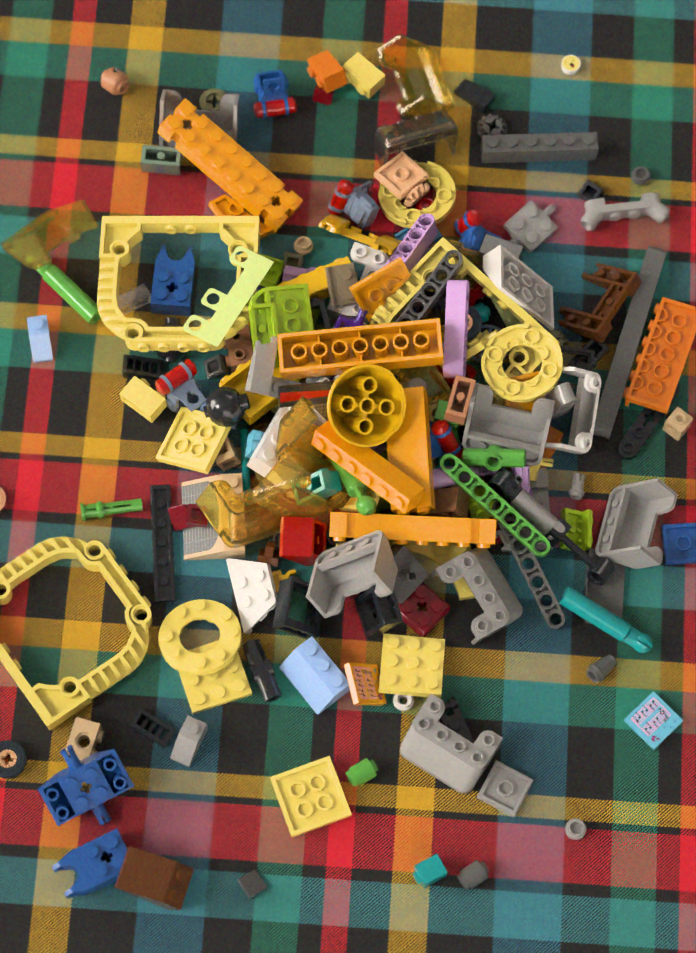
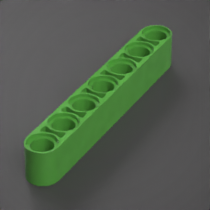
M445 454L441 458L440 465L442 471L537 557L542 558L548 555L550 552V542L455 455ZM447 460H453L455 466L452 469H447L444 467V463ZM466 473L471 478L467 483H462L459 480L460 475ZM478 487L486 490V493L481 497L474 494L475 489ZM492 501H498L501 507L498 510H492L489 505ZM507 515H514L516 517V521L513 524H507L504 519ZM527 528L532 534L529 538H523L520 536V531ZM543 542L546 544L547 549L544 552H538L535 549V545Z

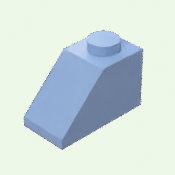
M47 315L27 317L33 363L52 361L53 354Z

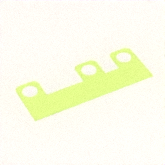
M242 246L236 247L229 258L230 262L244 268L229 293L226 295L214 288H210L201 299L203 305L216 311L211 320L207 321L197 315H191L183 326L184 331L216 347L219 346L274 263ZM239 251L246 252L248 255L247 260L238 262L235 259L236 253ZM215 293L220 298L219 302L209 304L207 296ZM192 320H199L202 327L198 331H192L189 328V323Z

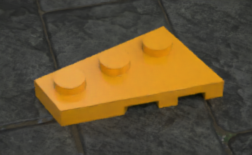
M227 194L209 202V207L216 216H252L244 210L242 205ZM260 222V239L272 234L273 229Z
M401 257L349 287L359 307L363 308V312L364 310L368 311L366 315L368 322L371 320L376 309L380 305L383 306L386 298L395 293L411 274Z

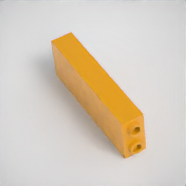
M423 386L403 388L406 397V412L398 431L394 432L386 441L388 462L424 487L425 490L421 502L406 514L391 503L390 506L391 511L397 515H410L409 513L413 512L428 514L431 510H435L428 394Z

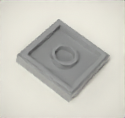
M496 760L477 795V799L514 818L533 779Z

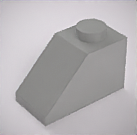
M187 716L176 739L170 759L190 767L207 732V724Z

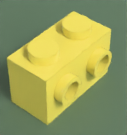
M358 52L342 66L347 83H351L361 95H365L369 99L385 85V74Z
M134 376L119 393L121 400L153 423L167 407L166 396L160 394L157 390H153L145 379H138Z

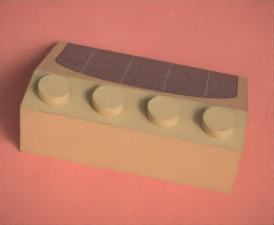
M242 473L219 474L182 482V504L208 505L207 527L193 526L183 529L184 561L245 558Z

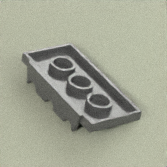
M590 548L588 555L596 561L599 556L596 555L594 548ZM613 563L615 567L614 572L602 586H598L588 579L587 572L590 567L586 564L584 596L622 618L625 566Z

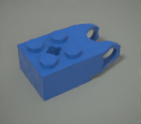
M162 244L155 260L150 301L151 313L191 316L195 282L193 247H188V251L182 259L171 260L167 255L166 245Z
M115 829L69 851L59 862L52 865L54 873L73 870L78 874L76 883L64 892L66 898L88 895L115 883L119 876L127 848L118 829ZM106 856L112 857L109 863L102 860Z

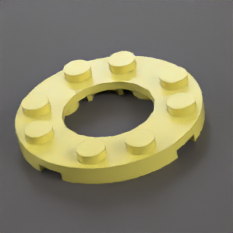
M413 160L429 174V178L425 182L433 186L436 191L434 202L428 208H423L422 210L407 209L380 182L378 193L379 205L384 215L390 221L401 227L411 229L418 217L423 214L433 215L436 224L440 223L450 214L456 199L455 184L451 175L438 164L430 161L424 163Z
M517 324L506 327L491 337L486 344L481 358V367L487 385L499 397L513 402H530L545 396L556 386L563 370V357L558 342L549 332L542 328L529 326V324ZM519 346L535 349L542 359V367L538 375L524 382L510 379L504 373L502 367L503 359L507 352Z
M199 599L183 603L173 609L161 624L158 640L161 653L172 668L187 672L188 675L202 676L220 671L233 661L235 654L241 647L242 632L239 620L231 609L213 600ZM203 619L216 624L220 630V638L213 649L203 653H194L185 649L180 643V634L183 628L190 622Z

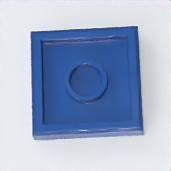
M696 523L661 525L665 565L695 564Z

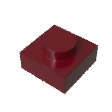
M188 504L186 526L207 527L208 505Z

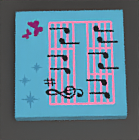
M653 691L624 719V722L654 750L683 720Z

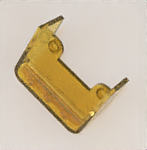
M82 199L42 213L4 240L1 246L5 252L27 268L36 270L52 261L49 253L66 241L70 243L80 239L79 235L81 233L95 229L98 225L85 200Z

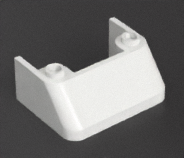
M563 366L562 373L579 377L576 392L577 402L574 404L568 445L546 442L545 447L572 454H584L590 450L592 445L601 378L596 372L577 367Z

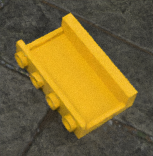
M249 360L247 363L240 364L231 375L224 376L220 380L219 387H232L238 390L240 395L247 394L250 409L245 410L243 418L249 425H252L278 405V398L245 391L251 360ZM280 367L274 369V377L281 378ZM306 378L290 379L300 383L306 382Z

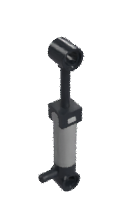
M499 469L488 481L487 485L539 529L550 542V546L554 547L560 541L590 567L587 572L588 579L593 584L602 586L615 570L613 563L604 557H599L596 561L593 560L566 535L571 529V525L562 517L559 520L527 493L519 485L522 482L520 476L514 477L507 469Z

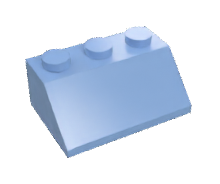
M312 636L295 648L279 666L280 670L317 715L350 691L347 678Z

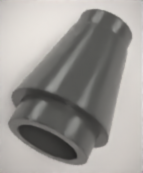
M607 655L590 664L586 674L592 682H602L617 662L612 655Z

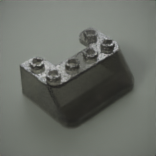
M437 110L429 115H419L414 119L400 120L396 124L378 127L374 133L373 148L380 167L388 162L389 154L446 139L453 155L456 154L459 130L456 122L446 111Z

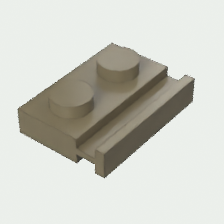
M354 262L325 267L331 307L357 303L349 287L357 283Z

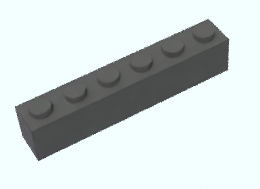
M597 132L482 135L480 146L482 163L596 160L598 153Z

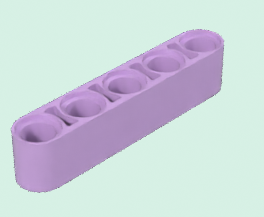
M423 214L418 217L384 266L401 257L408 271L410 272L437 236V227L433 215Z
M468 280L447 281L444 378H455L456 375L465 377L469 310Z

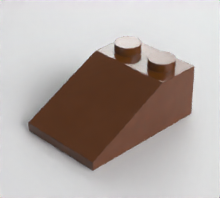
M128 846L114 888L167 910H181L194 869L177 861Z

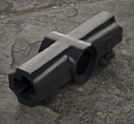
M259 639L247 641L242 647L249 662V669L253 680L258 684L264 702H273L282 697V694L275 680L272 664L269 658H266Z

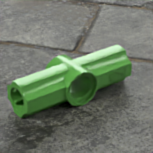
M491 445L488 449L464 448L463 463L467 467H486L490 471H497L501 467H525L526 451L525 449H503L499 445Z

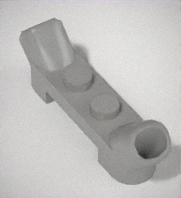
M655 192L643 193L640 201L605 205L604 198L591 199L584 204L586 213L580 219V223L587 231H593L603 220L617 221L621 218L636 219L640 216H649L657 223H663L667 219L670 209L661 203L660 194Z

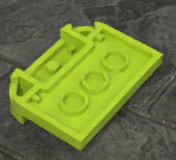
M308 283L265 287L255 293L249 301L248 313L253 351L255 342L260 340L262 345L270 343V337H277V334L314 330ZM278 343L274 369L279 367Z

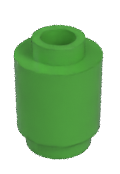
M365 758L351 766L345 774L353 787L361 786L377 776L378 768L373 760L369 761Z

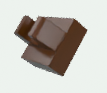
M267 541L266 548H260L257 562L267 563L272 566L278 565L280 556L279 551L275 550L276 542Z

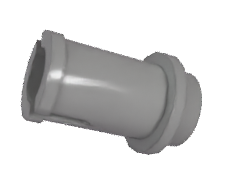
M574 473L572 476V486L569 490V495L573 500H581L585 494L583 487L586 476L584 474H581V478H579L580 473Z

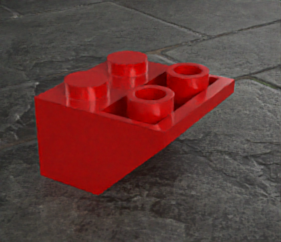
M281 517L279 556L307 567L314 565L317 557L326 550L327 523L315 518Z

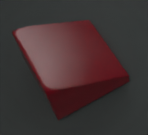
M316 85L313 101L331 105L336 89L326 93L322 87L319 88Z
M186 504L168 508L174 531L193 527L186 526Z

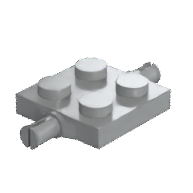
M532 201L528 202L503 225V228L512 238L509 242L521 245L529 254L532 253L558 228L549 218L556 211L555 206L553 207V204H550L543 211Z

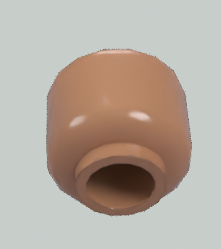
M116 67L106 69L101 75V86L113 95L124 94L129 88L128 75Z

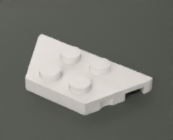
M226 559L243 632L249 634L253 631L252 628L258 621H262L268 612L276 607L278 596L271 568L267 563Z

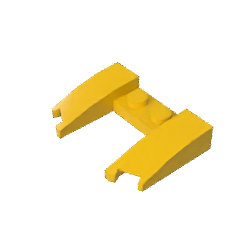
M335 214L326 216L318 226L332 233L344 235L372 246L371 248L388 253L389 255H392L401 243V240L388 235L379 237L369 233L367 236L362 234V229L351 226L349 229L351 221Z

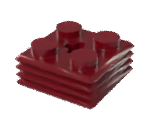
M423 582L402 604L398 603L403 622L420 637H426L450 610V605ZM418 606H424L425 611L422 610L421 612H419Z

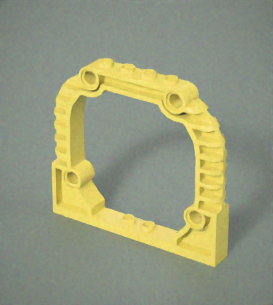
M102 216L97 308L105 326L116 336L124 339L129 349L140 352H208L223 348L225 340L234 337L238 331L248 324V305L250 299L219 346L216 347L184 331L183 327H148L141 319L124 317L118 306L121 268L131 262L130 250L143 240V233H220L221 240L228 245L229 257L238 246L259 254L261 231L259 216ZM239 251L241 254L235 255V259L238 262H244L248 258L247 253L244 251ZM232 263V265L237 267V281L244 268ZM202 324L199 327L189 328L192 331H198L201 329Z
M442 237L410 271L411 276L395 293L386 298L383 306L380 305L376 309L369 325L395 323L444 255L450 250L457 249ZM462 255L463 267L454 279H463L468 274L483 287L482 291L489 298L493 296L497 300L496 304L505 311L507 309L523 324H529V326L546 330L516 302L500 291L484 273ZM457 257L449 259V263L452 265L459 262ZM441 273L437 276V279L443 281L448 275ZM516 347L509 353L510 366L504 373L508 377H514L538 371L542 367L541 356L531 347ZM523 355L525 359L522 363H517L514 361L515 356ZM399 369L389 370L394 375H397L399 384L403 388H407L410 379ZM494 393L492 403L503 406L504 400ZM428 397L429 421H434L433 414L437 410L439 399L447 401L444 398L430 399ZM466 415V419H465L464 424H463V425L458 424V426H465V425H466L467 415Z
M66 536L48 538L0 568V589L7 590L5 594L0 595V605H5L11 601L13 588L47 565L61 559H78L87 570L100 572L126 607L125 621L131 632L127 645L117 655L79 680L68 676L63 678L59 685L38 683L31 687L20 672L22 667L16 658L12 660L8 655L11 652L4 642L0 644V661L50 731L92 703V699L131 674L143 661L149 646L148 628L152 624V612L149 608L151 604L146 596L141 597L138 593L140 589L135 581H130L127 578L128 572L124 566L116 563L114 560L116 556L110 548L106 549L97 540L87 543L82 539ZM94 550L100 551L98 556L90 555ZM139 614L147 615V618L144 620H138L136 617ZM68 686L76 687L72 693H67L65 689Z

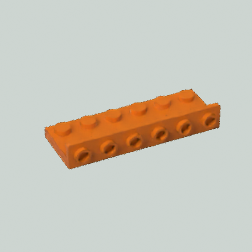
M662 297L661 303H656L653 313L656 315L655 319H651L647 331H650L648 337L644 336L641 347L644 349L642 353L637 355L635 361L637 368L631 371L629 377L631 384L630 387L626 386L623 398H625V406L634 403L667 414L696 335V307Z

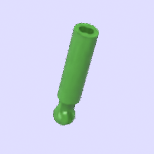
M33 250L28 254L26 259L29 267L42 275V279L90 325L96 323L101 318L97 304L58 266L51 264L45 258L43 252Z
M330 459L333 467L338 471L340 480L349 496L357 497L356 508L358 512L365 516L371 515L376 509V501L371 496L365 494L368 487Z

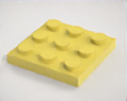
M181 407L155 458L162 463L209 474L232 426H218L209 417L206 418L204 412L198 410L191 412L188 408Z
M383 634L378 693L429 697L432 693L441 698L445 639Z
M219 640L188 651L194 653L207 652L213 649ZM238 651L229 665L209 675H188L187 672L177 669L192 714L252 695Z
M330 756L270 777L292 838L352 816Z

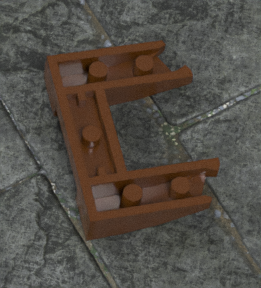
M596 263L598 271L592 275L584 272L581 277L583 280L607 289L592 314L561 306L559 311L561 314H565L564 321L559 320L558 324L576 334L603 343L613 328L610 324L626 297H633L642 281L637 272Z

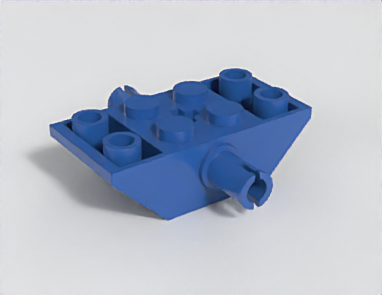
M69 745L67 750L63 748L60 751L68 767L52 776L38 788V791L57 826L88 810L93 811L99 825H104V819L106 822H109L112 818L103 803L134 787V784L115 749L94 753L80 761L73 746ZM86 782V784H89V787H82V783Z

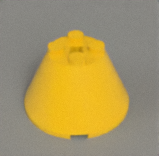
M373 364L357 365L343 372L333 383L327 400L328 418L336 434L347 443L359 447H373L386 442L394 432L398 431L406 412V397L402 385L399 384L394 374L389 370Z

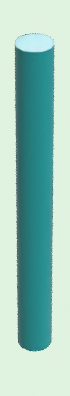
M241 429L243 506L251 507L250 468L246 466L249 458L245 457L248 430Z

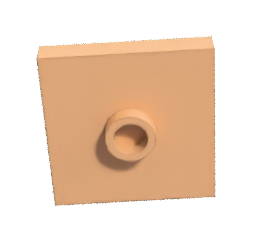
M401 151L374 172V177L399 200H402L414 187L425 182L429 178V174Z

